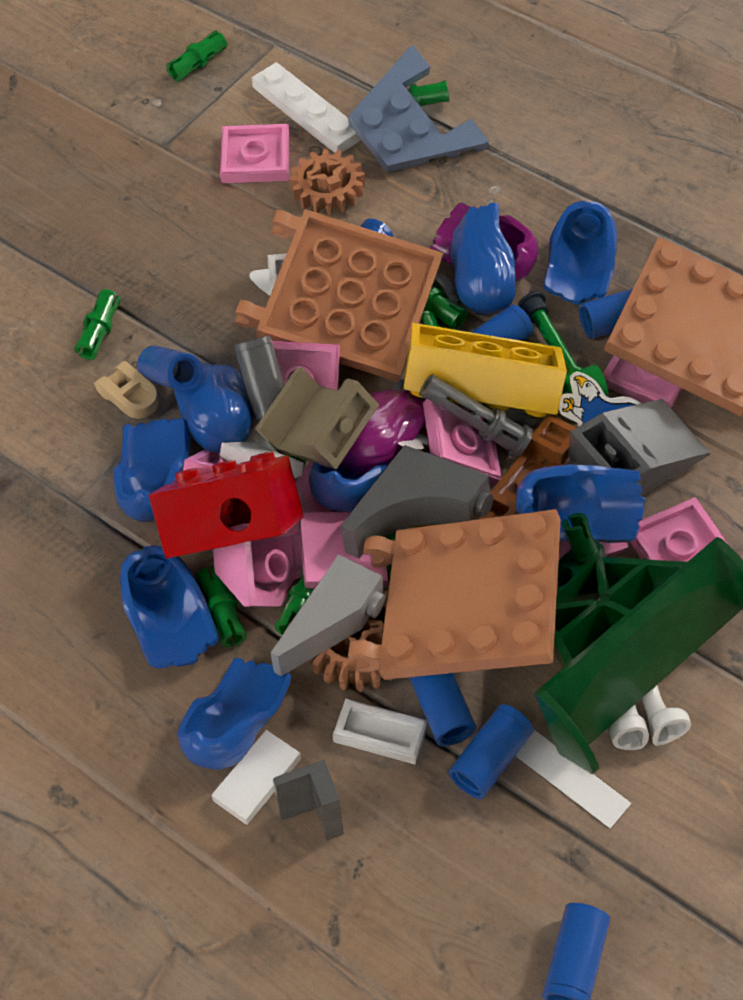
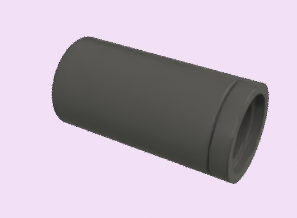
M271 336L254 339L234 346L255 421L262 419L285 385Z

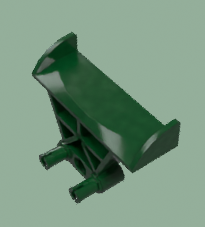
M574 513L567 516L572 527H570L568 520L564 519L562 521V528L566 533L571 549L558 560L554 653L563 669L534 692L557 751L561 756L590 774H594L600 767L589 745L743 610V560L722 538L716 537L688 562L607 557L603 545L594 540L587 515Z

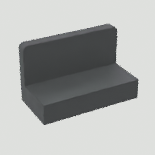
M325 760L273 778L278 809L282 820L316 809L327 840L344 834L340 799Z

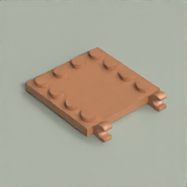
M304 209L301 218L283 210H276L272 220L274 227L271 234L283 239L293 237L266 307H260L252 302L240 300L235 314L238 315L235 324L249 329L257 327L256 337L271 336L272 341L340 345L339 364L399 383L407 361L412 323L420 324L442 261L443 253Z
M658 236L603 350L742 417L743 276Z
M557 510L396 530L395 540H389L382 536L365 538L363 552L365 555L372 554V567L379 568L392 564L382 645L366 640L350 642L348 658L349 660L357 659V672H371L378 669L383 679L386 680L553 663L561 523Z

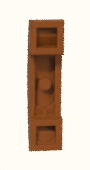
M548 414L533 432L531 441L525 451L495 487L490 490V494L493 495L492 507L489 513L480 519L516 515V492L521 481L533 470L564 465L568 459L570 432L576 429V427Z

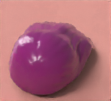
M462 202L458 203L450 212V218L444 219L436 231L437 236L433 240L434 245H430V249L442 252V260L452 266L450 248L453 232L471 207ZM510 215L499 216V226L514 254L515 282L527 277L537 261L539 243L528 227Z
M386 389L370 394L379 406L340 463V466L354 474L363 475L375 466L389 465L403 448V446L397 443L415 440L420 429L426 423L423 408L425 398L414 396L410 393V390Z

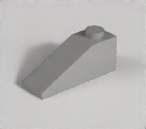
M338 554L271 651L274 673L279 676L285 675L360 631L370 616L373 618L377 617L386 600V595L383 594L382 575Z

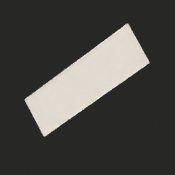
M535 730L516 755L517 758L610 829L631 805V802L594 774H590L561 756L556 746Z

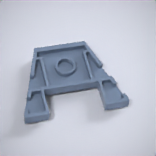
M414 45L404 52L351 112L348 119L350 126L386 173L426 164L429 159L442 156L452 158L460 156V152L472 149L478 152L488 148L489 140L472 119L442 135L408 92L406 87L430 73V65Z

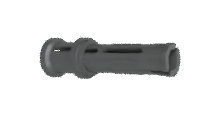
M433 374L423 383L419 392L421 397L427 398L453 416L478 429L479 435L484 441H494L507 449L508 455L513 458L520 456L527 448L533 435V429L528 425L523 427L507 418L505 411L501 409H488L466 394L441 381ZM449 396L453 398L457 402L469 408L470 411H465L464 409L447 400L446 397ZM505 430L509 432L511 436L508 437L507 435L503 434L502 431Z

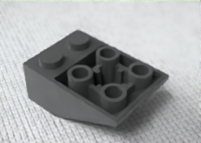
M663 399L601 413L570 432L568 457L576 465L638 470L641 480L637 483L642 486L643 490L640 494L641 496L710 455L708 449Z

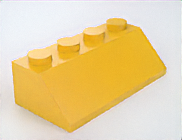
M412 323L403 389L410 390L412 395L421 397L419 392L423 383L433 374L441 381L466 394L473 400L486 403L489 408L504 411L512 407L524 409L525 413L532 416L545 417L547 413L558 414L567 369L561 347ZM447 396L450 401L461 404L453 398Z

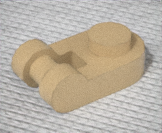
M126 361L117 365L114 368L115 372L109 377L102 376L94 382L96 390L105 400H110L131 418H146L152 415L158 408L159 400L154 385Z

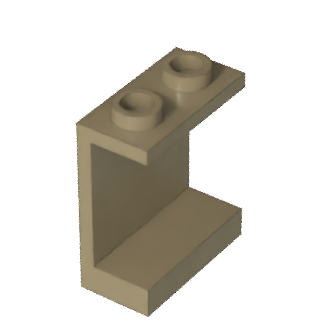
M297 367L255 430L277 452L337 469L379 404L356 380L347 378L339 391L319 386L303 368Z

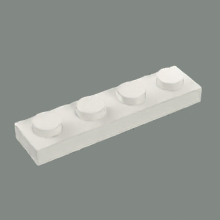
M277 62L251 77L252 87L334 153L337 150H341V153L361 141L360 137L348 123L349 118Z

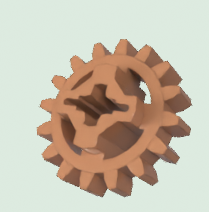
M324 149L320 156L315 152H310L309 160L300 158L299 167L295 166L291 169L290 188L293 191L294 201L301 200L302 209L313 206V212L319 213L321 209H326L327 215H331L333 209L338 208L343 213L345 212V204L355 206L357 204L356 197H363L365 174L362 172V164L360 162L354 163L353 155L343 158L341 150H337L334 155H329L328 149Z

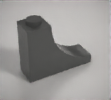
M404 445L340 526L345 552L360 559L364 554V543L367 537H386L396 532V530L418 525L448 524L479 520L481 517H485L493 503V495L490 494L489 475Z

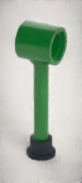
M536 291L525 295L519 301L518 306L525 311L531 322L536 324L547 345L562 348L567 369L562 395L567 393L573 394L570 376L574 372H581L593 378L608 397V387L601 369L597 365L582 368L576 364L547 316L549 311L545 305L546 298L543 293Z

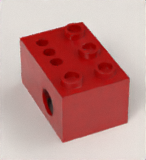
M273 451L251 456L249 461L238 465L235 459L212 465L213 471L202 474L199 473L198 468L175 473L176 480L149 494L166 559L280 536L304 518L289 456L275 457ZM243 523L249 524L243 530H233L229 528Z

